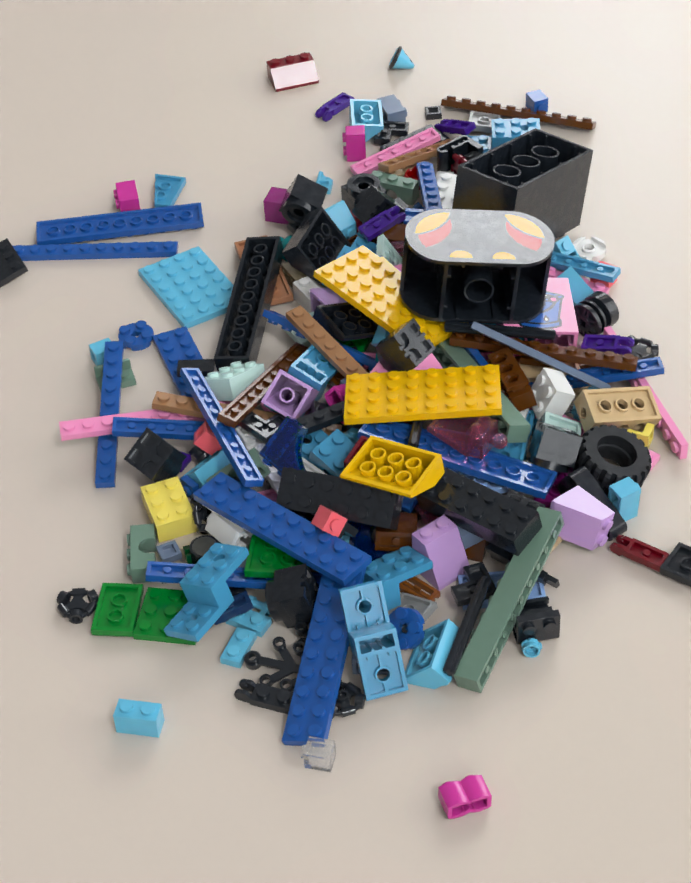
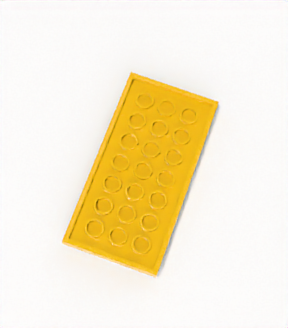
M364 245L314 271V278L389 333L414 318L420 326V332H424L426 334L424 336L425 339H430L434 346L451 337L452 332L444 331L445 322L425 320L414 315L404 306L399 293L401 272Z
M470 365L456 368L412 369L409 371L346 375L344 425L502 415L499 365Z

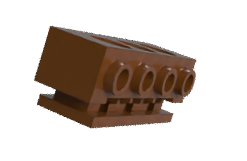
M509 347L488 354L489 364L499 365L501 392L515 408L521 412L537 405L533 390L529 385V380Z

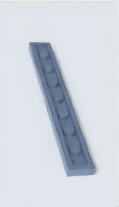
M473 322L471 326L473 331L558 371H562L564 374L596 389L611 388V385L482 324Z

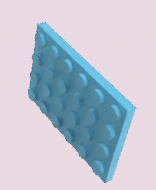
M199 246L138 269V274L182 327L186 326L188 329L227 312L234 285Z

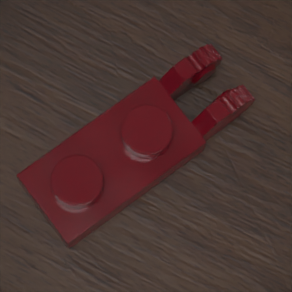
M622 534L616 537L617 543L613 542L609 547L612 553L618 556L623 555L660 572V567L670 555L656 547Z

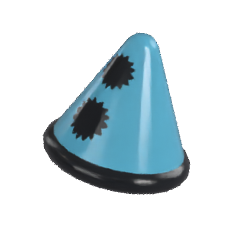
M402 46L396 49L390 61L389 69L414 68V63L404 52Z

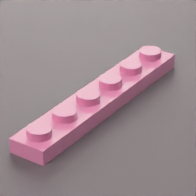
M432 127L350 165V170L354 175L361 173L371 174L373 170H378V163L432 145L440 141L441 137Z

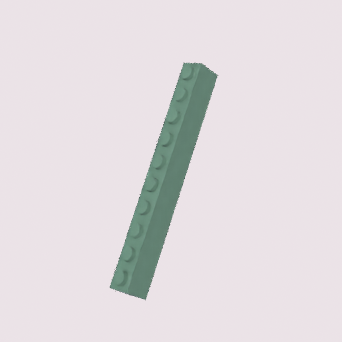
M450 338L436 345V349L432 352L443 368L479 366L463 347L449 345ZM501 392L502 415L483 417L505 443L527 442L531 425Z
M538 506L536 511L539 512L542 528L519 556L513 554L511 561L506 564L505 573L502 579L498 580L494 595L490 596L488 607L481 614L479 624L473 630L471 640L464 650L456 673L453 675L458 687L478 693L482 692L516 623V616L520 615L564 526L560 511Z

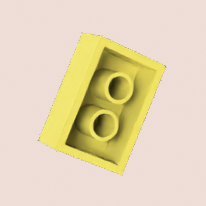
M178 476L140 487L143 505L151 524L154 523L156 537L159 543L197 532V526L193 520L192 507Z

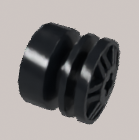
M602 291L592 293L585 300L574 306L578 331L582 336H585V334L600 335L604 332V327L614 325L619 319V310L616 303L608 294Z

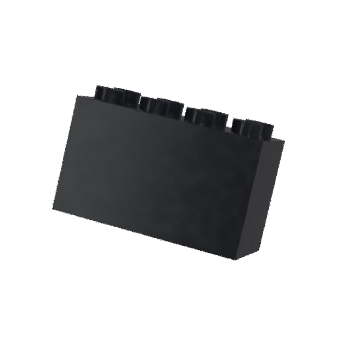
M537 128L530 130L458 165L452 209L516 211L525 213L545 223L552 231L555 239L562 237L566 232L580 225L593 150Z

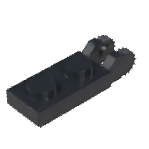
M242 679L239 685L242 689L235 691L234 696L236 699L250 703L253 706L288 714L293 696L292 691L260 683L256 684L249 679Z

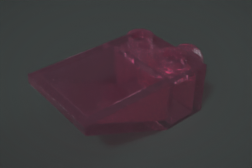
M488 416L434 419L427 427L429 433L461 454L483 459L493 446L497 449H502L508 442L504 434L498 433V420L491 419Z

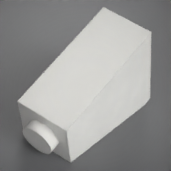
M214 512L209 514L205 527L206 531L222 544L246 547L249 550L252 533L242 531Z

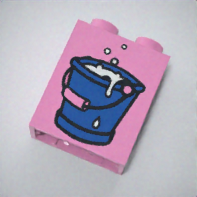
M548 277L545 306L535 319L520 324H496L501 326L556 330L554 340H534L544 344L556 343L559 346L576 347L579 331L569 279Z

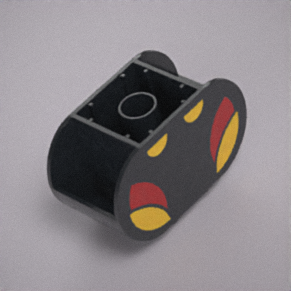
M440 208L419 213L408 222L405 228L399 292L401 301L411 313L429 321L520 324L531 321L543 311L545 306L551 257L555 245L554 235L550 228L539 219L516 211Z

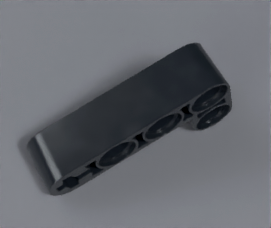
M581 466L558 483V490L561 495L576 486H580L615 512L612 520L613 525L607 535V541H612L619 534L621 535L627 531L625 520L586 467Z

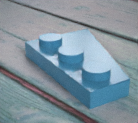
M155 174V208L174 206L186 184V177Z

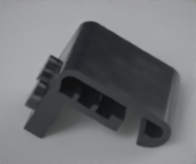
M462 135L438 147L437 172H448L451 170V165L455 163V160L452 159L453 154L456 153L464 156L472 151L483 154V146L470 137Z
M548 596L527 599L520 615L516 616V623L512 631L517 645L528 638H535L538 641L559 638L560 613L558 609L553 610L552 606L548 607Z

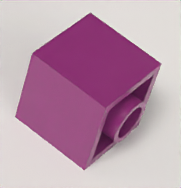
M271 187L263 201L265 221L288 225L289 222L283 217L282 212L279 211L287 189Z

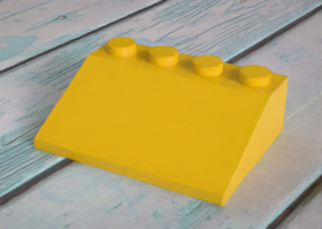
M370 436L342 471L340 478L413 498L434 487L445 473L441 454Z

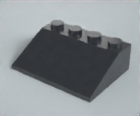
M320 207L306 214L282 251V254L292 267L322 285L319 280L313 277L314 271L336 260L345 245L349 247L352 245L323 207Z
M348 302L316 306L313 318L334 339L340 341L373 338L378 327L376 322Z

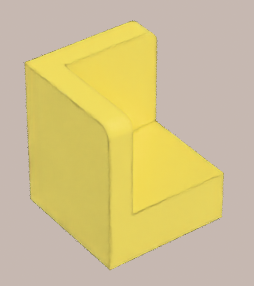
M647 423L643 432L627 429V432H633L637 435L638 439L644 442V446L649 448L654 437L655 425Z

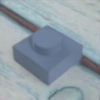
M175 540L156 546L157 553L162 562L172 563L183 559Z

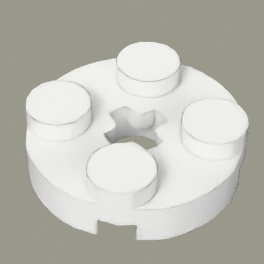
M581 237L573 242L580 258L598 262L606 256V244L597 237H591V239Z

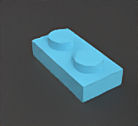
M237 627L220 657V662L225 665L241 668L245 655L251 650L257 638V633Z

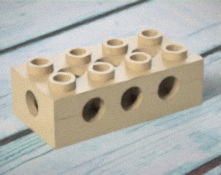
M650 386L582 390L574 401L584 433L590 430V428L599 427L600 425H607L609 427L615 425L620 429L643 431L647 423L656 426L662 419Z

